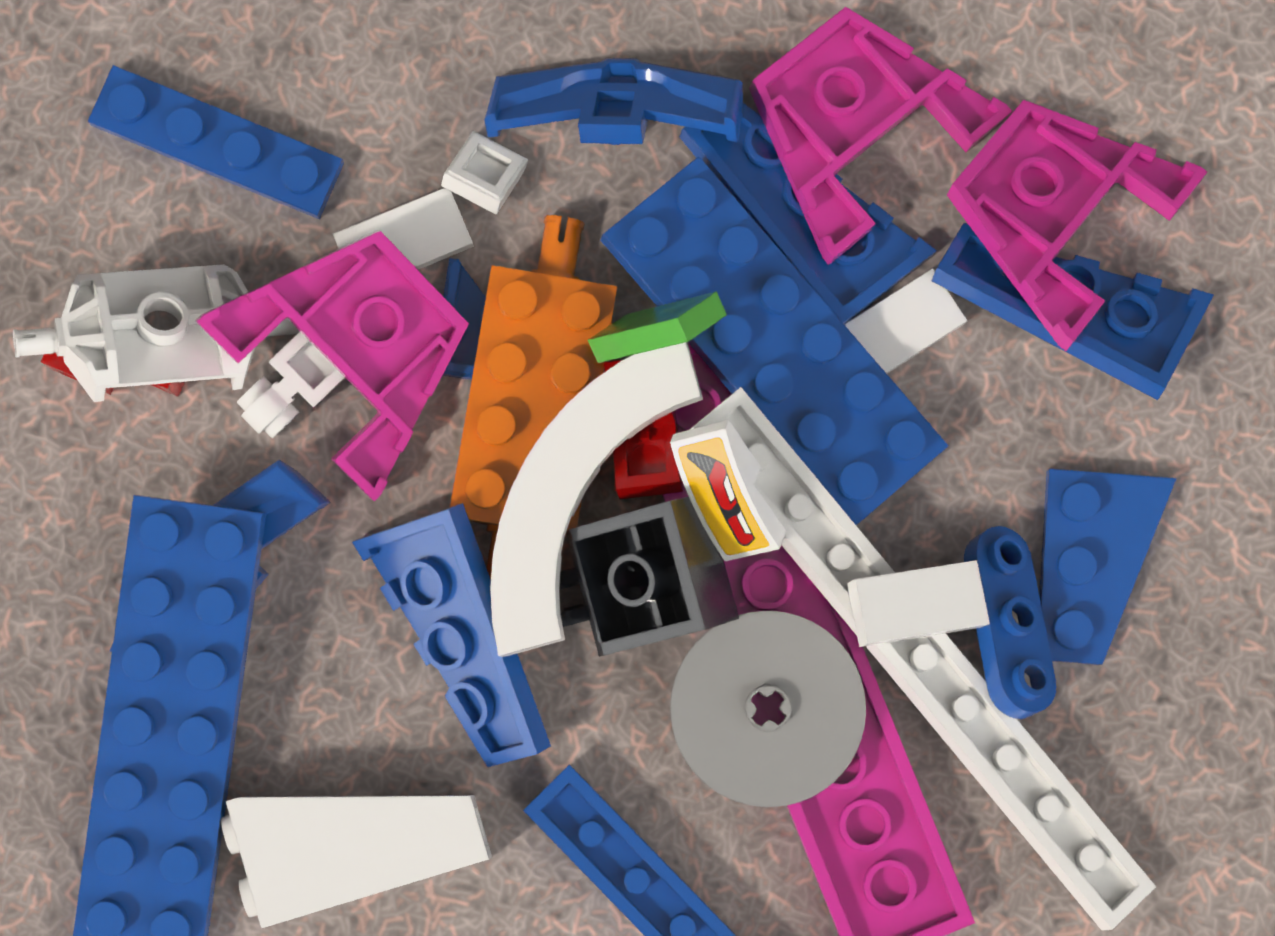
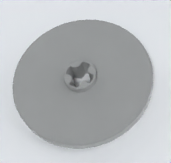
M757 611L739 615L737 620L713 627L692 646L682 661L675 677L671 694L670 715L674 737L683 758L692 771L707 786L724 797L739 803L758 807H779L795 804L815 796L834 783L845 771L856 754L862 739L866 719V700L862 680L855 663L846 649L832 634L816 623L794 614L778 611ZM775 691L784 699L779 706V710L785 717L779 725L768 720L760 726L752 719L757 708L751 702V699L757 692L767 698Z

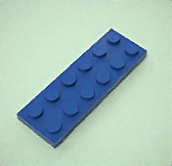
M699 156L602 234L600 241L656 306L717 291L727 315L688 343L732 394L740 387L746 392L855 525L859 524L949 446Z

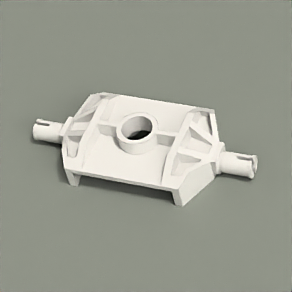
M225 264L80 274L76 276L72 283L62 317L55 318L54 328L13 329L15 357L56 353L57 356H63L64 363L94 402L104 401L105 388L231 378L232 390H239L243 388L255 348L238 364L195 320L203 313L231 301L248 291L238 273ZM154 311H165L174 315L180 324L174 329L158 330L151 327L144 317ZM285 318L268 336L298 334L300 331L288 318Z

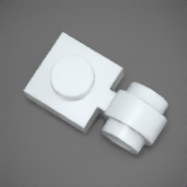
M299 332L269 361V364L283 379L280 382L276 381L274 384H271L265 376L259 379L237 401L238 405L245 411L241 417L258 434L264 430L273 439L300 413L291 404L295 400L294 396L297 393L314 408L345 377Z

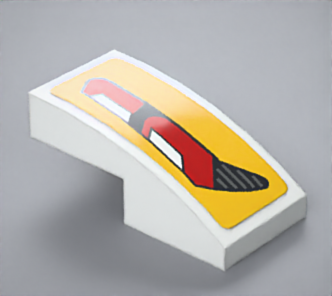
M725 420L673 434L670 444L684 487L705 531L724 561L780 549L786 530L754 485L761 466L731 422Z

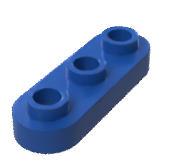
M996 526L982 532L967 544L964 551V562L977 560L990 622L989 625L976 628L989 696L994 705L1003 714L1015 719H1025L1050 706L1056 694V678L1031 552L1024 539L1018 533L1006 527ZM1000 552H1002V553L1004 554V556L1006 557L1007 562L1004 561V559L1002 558ZM1012 611L1017 614L1019 624L1014 620ZM1024 673L1029 676L1031 687L1026 683Z

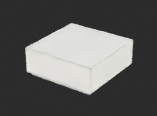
M472 131L444 172L441 186L497 215L522 176L528 159Z

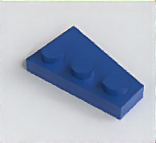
M1048 469L1046 471L1039 597L1052 662L1103 664L1177 478Z

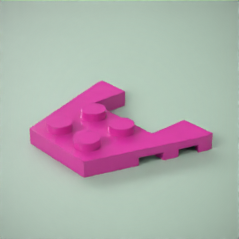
M844 7L754 78L749 87L818 249L828 265L868 234L876 224L836 179L835 175L922 105L925 106L965 153L1012 113V110L1004 102L995 97L990 101L965 86L966 79L948 68L942 72L912 54L913 47L847 7Z
M1023 100L954 181L947 196L1058 346L1067 351L1099 311L1105 300L1053 262L1054 258L1115 183L1123 186L1170 221L1202 181L1207 171L1201 166L1188 161L1181 167L1155 157L1156 149L1137 142L1128 147L1097 135L1098 127Z
M381 231L373 232L207 311L195 320L238 364L285 318H288L377 410V414L331 458L373 501H376L388 483L387 478L398 456L406 448L414 432L412 429L429 396L433 395L469 325Z

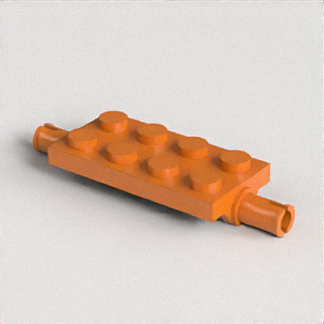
M546 215L544 217L543 223L545 226L537 269L524 271L491 265L450 507L463 503L469 521L487 525L486 531L492 533L486 566L490 579L493 551L500 518L510 489L527 455L545 428L564 406L589 383L603 374L604 362H597L588 339L611 325L617 286L583 281L579 277L574 276L581 233L585 225L583 221L568 217L564 241L559 242L562 216ZM581 502L574 517H571L567 530L577 527Z

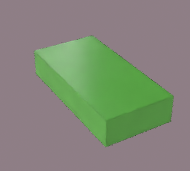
M716 291L626 314L588 339V343L597 362L601 363L689 342L727 314Z

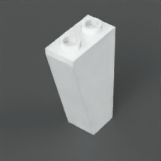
M474 795L238 797L226 801L229 815L221 819L227 847L232 855L240 852L247 878L239 880V890L248 917L258 915L261 928L492 858Z

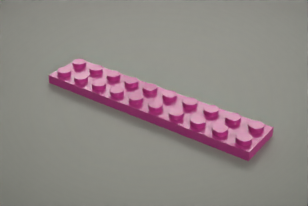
M689 343L688 346L703 400L676 410L678 433L690 430L732 395ZM684 484L683 492L661 494L664 502L689 497ZM782 545L778 550L724 561L738 615L757 611H778L794 614L816 623L842 644L855 663L862 680L866 700L865 727L861 742L851 763L836 781L822 792L804 801L787 805L838 935L945 936L975 924L863 647H859L857 635ZM774 691L772 695L766 698L757 692L751 699V702L757 708L756 713L752 717L754 722L762 726L763 723L771 720L779 725L785 717L779 710V706L784 700L782 696Z

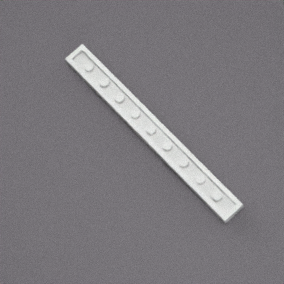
M740 387L691 429L725 420L731 422L761 466L754 485L786 530L781 545L857 635L847 583L854 579L895 572ZM946 633L866 646L1101 930H1113L1156 888L1154 883L1017 719L1003 714L994 705L989 696L986 681Z

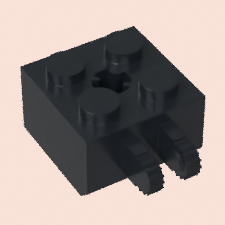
M689 497L667 501L566 531L575 567L560 571L559 590L576 586L579 583L585 605L579 604L564 608L560 613L562 626L565 627L589 620L599 656L695 633L739 619L724 560L705 531Z

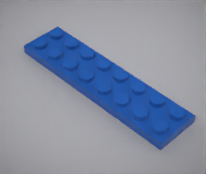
M142 495L133 496L73 936H208L223 832L221 819L225 816L266 520L265 512Z

